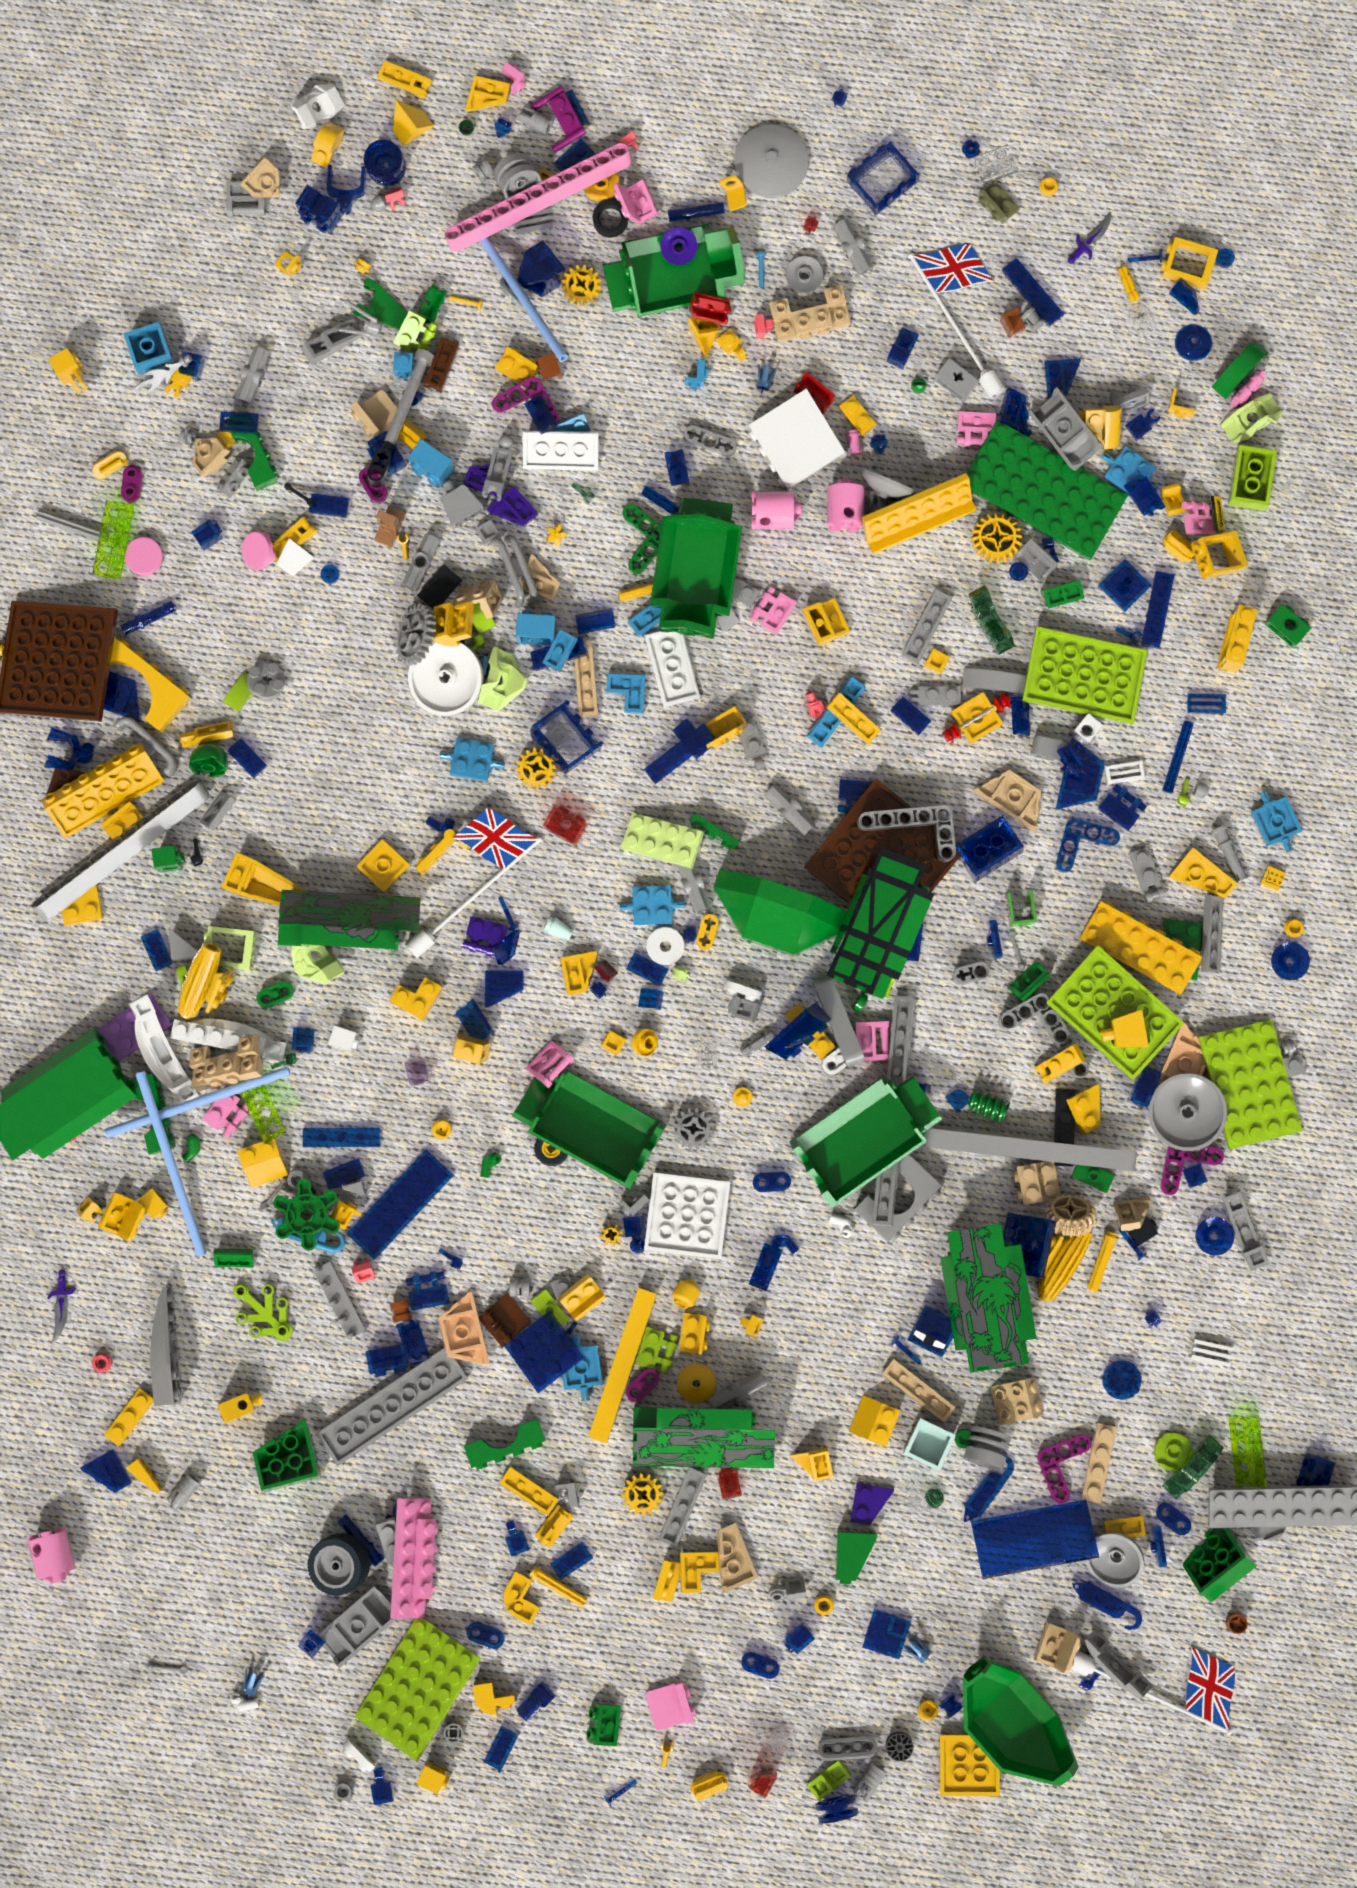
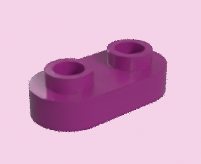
M129 465L123 471L121 496L128 503L138 501L141 496L143 474L136 465ZM134 471L135 475L130 477L129 473ZM128 490H133V494L128 495Z
M369 467L362 469L359 473V481L369 498L374 503L384 502L388 497L385 485L372 487L365 480ZM377 473L372 475L373 479L380 478ZM377 491L382 492L380 497L375 496Z
M653 1369L644 1370L627 1387V1398L632 1402L641 1401L659 1383L657 1371ZM647 1375L653 1376L652 1382L646 1381ZM637 1388L639 1390L638 1396L632 1394L633 1389Z

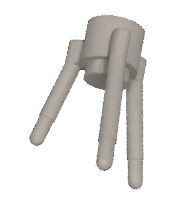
M345 299L344 302L367 317L366 319L354 315V312L350 313L351 316L365 322L363 329H366V331L338 328V331L365 335L370 338L372 334L377 336L382 322Z

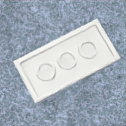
M523 430V469L598 470L599 432Z
M661 630L645 634L644 637L663 707L699 699L700 694L684 635L676 632L664 633Z

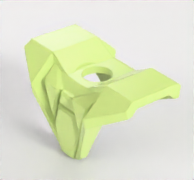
M1271 393L1253 397V400L1248 404L1232 410L1220 423L1233 444L1250 440L1254 433L1257 432V429H1262L1270 424L1271 421L1277 423L1283 411L1278 407ZM1255 413L1258 417L1257 422H1249L1247 415Z
M493 647L488 661L490 664L487 682L482 684L478 703L499 711L526 688L527 678L520 670L514 654L503 651L499 647ZM502 676V682L498 685L500 678Z
M291 946L294 969L300 977L326 985L329 981L345 973L338 958H333L325 946ZM312 951L316 952L320 960L312 958Z

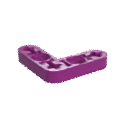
M531 377L499 394L492 401L493 409L498 413H503L530 398L546 427L552 425V423H547V414L542 415L541 412L547 411L550 407L553 409L549 411L551 416L557 417L555 423L560 421L559 415L541 381L536 377ZM531 381L538 383L536 391L533 389L527 391L530 394L528 396L525 395L524 390L521 388L523 385H525V389L528 388ZM514 390L522 392V398L518 401L512 399L511 394ZM508 394L513 404L509 405V402L504 404L503 409L500 407L496 408L497 400H506L505 395ZM539 398L547 399L548 405L545 408L538 407L537 401Z
M1168 1146L1160 1184L1161 1191L1165 1195H1173L1178 1191L1184 1160L1218 1165L1224 1159L1223 1151L1216 1147L1207 1146L1200 1149L1201 1155L1199 1158H1193L1190 1151H1179L1177 1153V1157H1180L1179 1161L1177 1159H1169V1156H1174L1175 1151L1172 1147ZM1205 1149H1208L1206 1152L1208 1154H1213L1216 1151L1220 1158L1216 1159L1215 1162H1213L1211 1157H1205L1206 1161L1203 1160ZM1174 1162L1178 1165L1176 1173L1168 1171L1169 1163ZM1166 1174L1177 1176V1180L1172 1179L1171 1184L1175 1188L1171 1189L1170 1192H1167V1188L1164 1187L1165 1184L1169 1183L1170 1179L1166 1178Z
M1077 1435L1040 1450L1037 1454V1461L1051 1497L1057 1503L1067 1502L1070 1496L1058 1463L1087 1452L1091 1448L1092 1443L1091 1439L1086 1435ZM1080 1438L1087 1440L1086 1448L1076 1447L1077 1452L1074 1453L1070 1442L1073 1441L1075 1445L1080 1442ZM1067 1445L1070 1451L1067 1456L1060 1455V1446ZM1055 1448V1453L1059 1459L1055 1460V1456L1049 1458L1048 1463L1041 1460L1044 1452L1052 1454L1053 1451L1051 1449ZM1052 1470L1057 1471L1059 1475L1058 1479L1054 1482L1048 1479V1473ZM1062 1481L1063 1485H1059V1488L1062 1492H1066L1063 1495V1500L1055 1497L1058 1491L1056 1487L1052 1489L1051 1485H1057Z

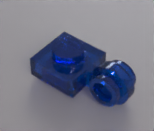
M643 1215L623 1218L625 1237H632L630 1242L631 1251L636 1254L642 1253L645 1241L639 1236L646 1235Z

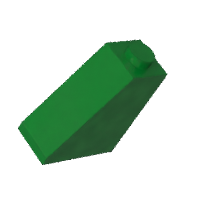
M837 1531L835 1579L840 1580L839 1584H851V1581L857 1580L877 1539V1533Z

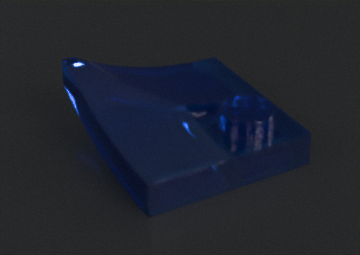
M874 1608L862 1648L899 1659L911 1621Z

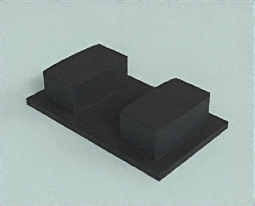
M443 565L417 596L433 609L434 606L443 604L462 582V579L447 566Z

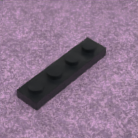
M1055 1089V1143L1074 1145L1075 1119L1066 1100L1075 1095V1089ZM1054 1162V1166H1074V1164Z

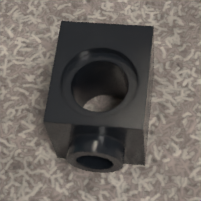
M1145 1217L1141 1228L1127 1232L1135 1245L1140 1246L1158 1234L1156 1230L1158 1226L1153 1219Z

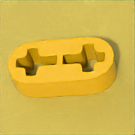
M713 914L705 915L700 924L696 943L702 950L710 949L714 943L719 921ZM709 918H713V922L716 924L711 926L710 931H707V924L704 922L705 920L708 921ZM705 933L709 934L708 941L711 942L706 944V946H702V942L699 940L703 939Z

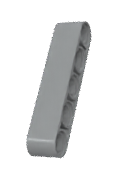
M826 976L812 982L846 1066L849 1067L864 1061V1054L833 979Z

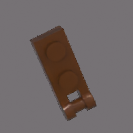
M441 337L433 362L426 376L424 388L436 389L438 393L443 392L460 346L459 343ZM434 376L440 378L438 382L433 381Z

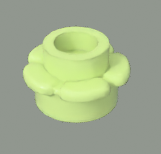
M682 966L672 969L673 973L671 976L679 981L685 982L687 977H690L687 974L688 970Z

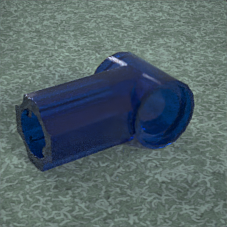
M543 1681L516 1709L526 1722L531 1720L542 1707L545 1708L556 1697Z

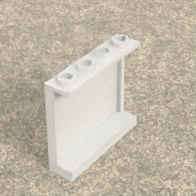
M807 389L749 424L751 431H749L750 436L754 441L758 440L761 445L758 449L763 457L768 456L771 461L768 463L773 473L777 471L780 476L777 479L783 489L787 488L788 491H791V487L836 459H842L847 456Z

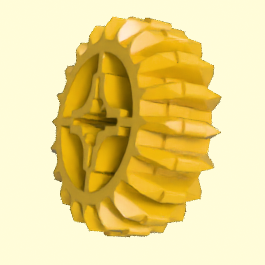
M994 513L993 518L987 514L986 520L980 518V524H975L974 527L977 530H972L974 537L971 538V542L975 543L972 548H979L976 555L978 556L983 553V561L986 557H989V563L996 559V564H999L1000 558H1002V561L1006 563L1007 557L1013 559V553H1018L1017 547L1022 545L1019 541L1022 539V535L1018 534L1021 532V528H1015L1017 525L1016 521L1012 524L1010 523L1012 517L1009 516L1005 520L1004 513L1000 518H998L997 513ZM993 525L992 533L981 536L985 528ZM1000 526L1005 527L1011 535L1002 532ZM995 533L998 535V538H1001L998 545L994 538ZM1012 541L1008 549L1000 552L1001 544ZM983 542H985V544L992 545L994 551H991L988 548H986Z

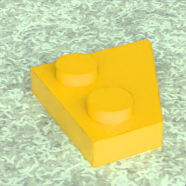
M474 75L465 108L466 111L471 112L506 104L511 84Z
M1094 1084L1066 1100L1081 1135H1085L1100 1127L1099 1084Z

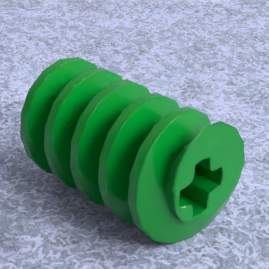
M974 1087L967 1103L969 1111L971 1112L975 1107L976 1114L983 1111V1117L990 1114V1120L997 1116L998 1123H1000L1007 1113L1010 1102L1006 1106L1005 1099L998 1103V1096L991 1100V1093L984 1097L983 1090L976 1094L977 1088Z

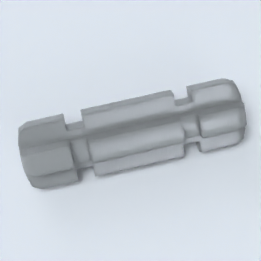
M771 1029L765 1031L763 1036L759 1035L748 1042L749 1045L745 1044L740 1047L741 1053L744 1057H748L752 1054V1051L755 1052L765 1046L768 1041H773L776 1038L775 1034Z

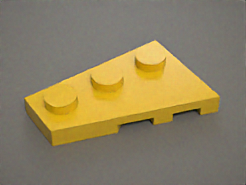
M1194 848L1189 851L1169 876V878L1225 899L1238 884Z

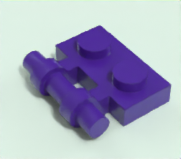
M471 916L466 935L473 937L471 942L464 940L462 948L469 949L473 953L475 951L484 953L488 957H500L501 950L494 947L496 943L504 944L508 926ZM479 939L489 941V945H480L478 941Z

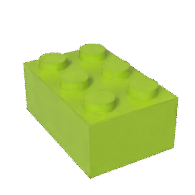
M1245 445L1238 446L1235 452L1230 485L1229 506L1265 511L1268 508L1277 455L1276 450Z

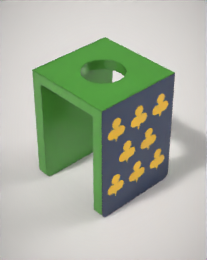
M1033 889L1027 891L1031 917L1029 920L1014 921L1011 892L1008 891L1005 894L1009 927L1034 925L1037 922Z

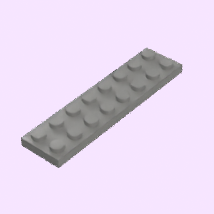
M443 1348L316 1434L335 1464L339 1466L462 1384L468 1377L455 1358L447 1357L445 1348Z
M1357 1485L1209 1488V1528L1357 1525Z

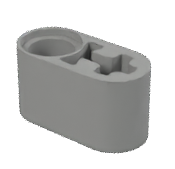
M1034 736L1030 755L1050 761L1059 760V763H1065L1069 743L1044 736Z
M984 962L973 963L957 968L952 975V979L959 986L979 982L986 979L990 969ZM975 968H984L985 975L978 976L975 973ZM969 969H971V975L966 976L964 981L961 978H957L959 972L968 974L970 972Z

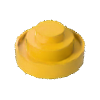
M648 1028L638 1029L632 1038L633 1051L637 1055L646 1057L656 1050L658 1044L656 1033Z

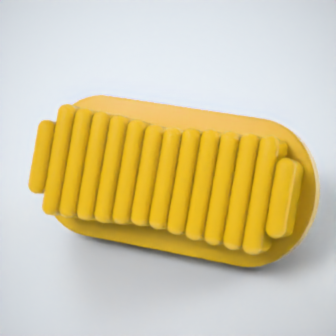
M405 418L398 438L414 450L419 441L422 439L426 442L428 436L427 433Z
M116 449L106 457L93 463V474L96 478L102 480L125 466L128 462L127 457L122 451Z
M1171 530L1170 533L1163 537L1164 549L1180 562H1191L1195 558L1191 542L1176 530Z
M717 1769L695 1778V1782L691 1784L690 1790L697 1801H702L706 1797L715 1795V1793L727 1790L729 1787L727 1775L724 1772H718Z

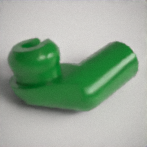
M195 1134L187 1136L188 1150L181 1156L187 1163L200 1152V1139Z
M493 1152L483 1158L480 1177L490 1178L491 1168L502 1160L500 1154Z

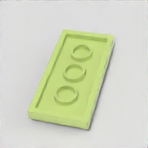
M632 812L621 849L693 869L704 832Z

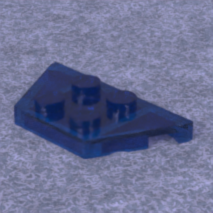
M109 671L104 710L122 717H131L140 722L137 682Z
M1074 738L1070 740L1055 810L1097 800L1105 763Z

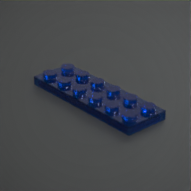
M425 1149L346 1234L373 1260H376L455 1175Z

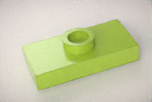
M547 1289L531 1300L554 1332L569 1321Z

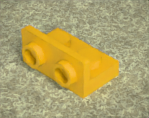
M506 346L505 353L495 366V369L518 384L531 377H535L539 371L537 362L530 357L525 358L522 356V353L515 347L510 348Z
M130 801L122 803L117 808L118 811L113 815L109 814L102 820L103 823L100 826L112 840H115L144 818Z
M586 1274L558 1297L575 1321L584 1317L592 1308L599 1305L606 1298L589 1274Z
M684 1313L679 1352L702 1355L703 1351H707L708 1339H704L705 1331L709 1332L710 1320H707L706 1315Z
M664 1558L653 1599L672 1602L680 1576V1563Z

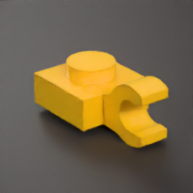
M731 329L727 330L716 340V343L728 356L733 352L741 362L747 358V353L740 347L742 341Z

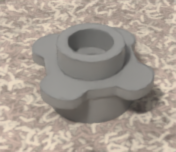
M187 426L180 432L181 444L188 445V448H192L196 434L194 430Z
M337 1780L335 1783L336 1789L333 1793L334 1799L351 1801L354 1783Z

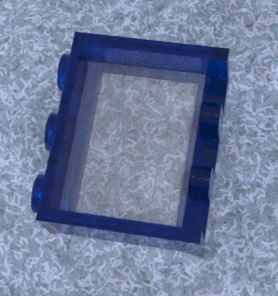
M891 142L887 145H881L877 149V153L866 157L858 168H852L847 175V183L867 204L875 216L919 181V173Z
M568 700L533 724L530 729L532 739L542 746L545 755L551 757L555 762V767L565 775L590 756L600 751L603 745L602 741L596 744L591 738L593 732L590 728L585 730L579 723L581 720L579 714L572 715L568 710L570 704Z

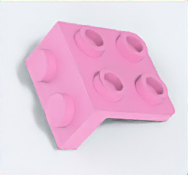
M641 180L628 188L618 183L614 184V195L622 204L621 211L625 218L642 224L659 215L646 181Z
M683 1681L650 1690L646 1693L656 1730H662L685 1722L686 1724L694 1722L693 1717L696 1716L693 1704H689L688 1697H691L688 1685L684 1686Z

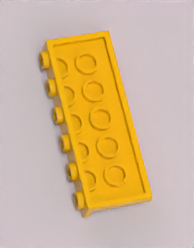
M967 473L863 516L862 522L865 539L872 553L876 554L975 512L976 506L972 501L970 479Z
M138 743L137 745H132L123 753L113 756L111 760L104 764H99L90 772L80 775L76 780L64 784L57 791L47 794L41 801L45 810L66 839L113 812L122 803L134 800L165 781L145 751L142 743Z
M1100 901L1079 940L1093 948L1097 945L1100 946L1113 959L1181 996L1202 960L1200 952L1192 947L1190 949L1182 946L1183 942L1176 938L1171 940L1165 937V932L1157 928L1156 930L1149 928V924L1141 919L1136 921L1131 918L1132 914L1129 912L1116 910L1115 905L1111 902Z

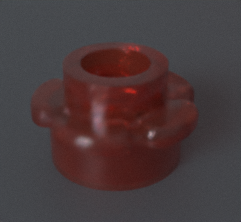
M808 215L803 230L807 231V233L815 232L818 226L816 216L811 217Z

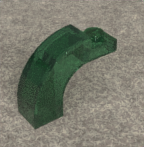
M984 585L969 593L973 614L988 642L997 654L1000 655L1015 647L1011 632L1003 624L995 610L988 588Z
M1209 1434L1196 1446L1187 1461L1163 1483L1162 1487L1175 1499H1178L1184 1492L1189 1491L1208 1471L1224 1447Z

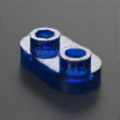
M782 1171L759 1173L753 1178L752 1185L760 1193L785 1191L791 1185V1178L786 1172ZM779 1178H783L785 1180L784 1185L778 1184ZM761 1179L766 1182V1185L763 1187L758 1184V1181Z
M1164 1502L1156 1507V1517L1170 1530L1178 1535L1189 1533L1191 1530L1190 1520L1173 1505ZM1163 1509H1168L1169 1513L1167 1516L1162 1515ZM1180 1521L1184 1523L1182 1529L1177 1527V1523Z
M472 1622L466 1630L469 1640L491 1649L500 1648L505 1640V1636L500 1629L481 1622ZM473 1629H478L480 1634L475 1636L472 1633ZM493 1635L498 1637L496 1643L491 1641Z
M746 1652L741 1659V1665L745 1671L767 1679L775 1678L780 1670L776 1660L756 1652ZM749 1658H753L755 1660V1663L753 1665H749L747 1663V1660ZM767 1665L773 1666V1670L771 1672H768L766 1670Z

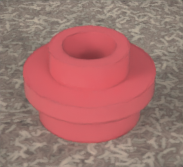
M100 1353L93 1358L92 1366L95 1371L104 1373L111 1368L112 1360L109 1355ZM101 1359H104L106 1362L103 1367L99 1365Z

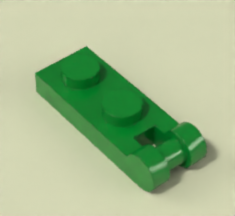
M693 815L691 817V826L693 828L705 830L704 834L713 840L717 838L722 841L721 845L726 849L730 850L732 848L736 850L739 845L737 839L700 815Z

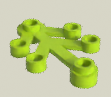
M239 1283L234 1287V1296L238 1299H244L259 1313L252 1315L238 1313L235 1316V1321L240 1325L246 1322H268L273 1328L260 1329L258 1326H253L249 1330V1335L252 1338L274 1335L276 1339L286 1341L293 1334L292 1326L287 1323L288 1300L286 1298H279L276 1301V1306L279 1308L278 1321L273 1316V1294L275 1289L270 1284L264 1285L262 1288V1293L265 1295V1308L249 1294L250 1290L246 1284ZM268 1286L272 1289L270 1294L265 1292V1288ZM240 1287L244 1289L242 1295H239L237 1292ZM280 1300L286 1302L284 1307L279 1306ZM240 1315L245 1317L242 1323L238 1321ZM282 1327L286 1329L284 1335H281L279 1332ZM254 1328L259 1331L257 1336L252 1334Z

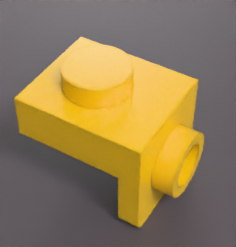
M1179 483L1161 488V500L1168 517L1187 512L1186 509L1182 508L1184 499L1181 495Z
M339 1200L330 1218L337 1220L340 1228L345 1230L353 1215L356 1214L360 1217L362 1213L356 1210L358 1206L349 1201L345 1204Z

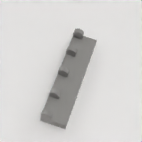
M331 1261L312 1270L347 1338L351 1339L366 1331Z

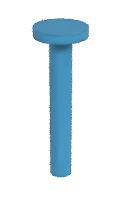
M758 252L755 253V256H759V287H764L763 256H766V253Z

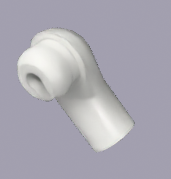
M831 1213L829 1223L838 1225L841 1235L844 1238H849L853 1233L849 1219Z
M233 1693L230 1696L231 1704L239 1711L259 1708L257 1698L247 1700L239 1693Z

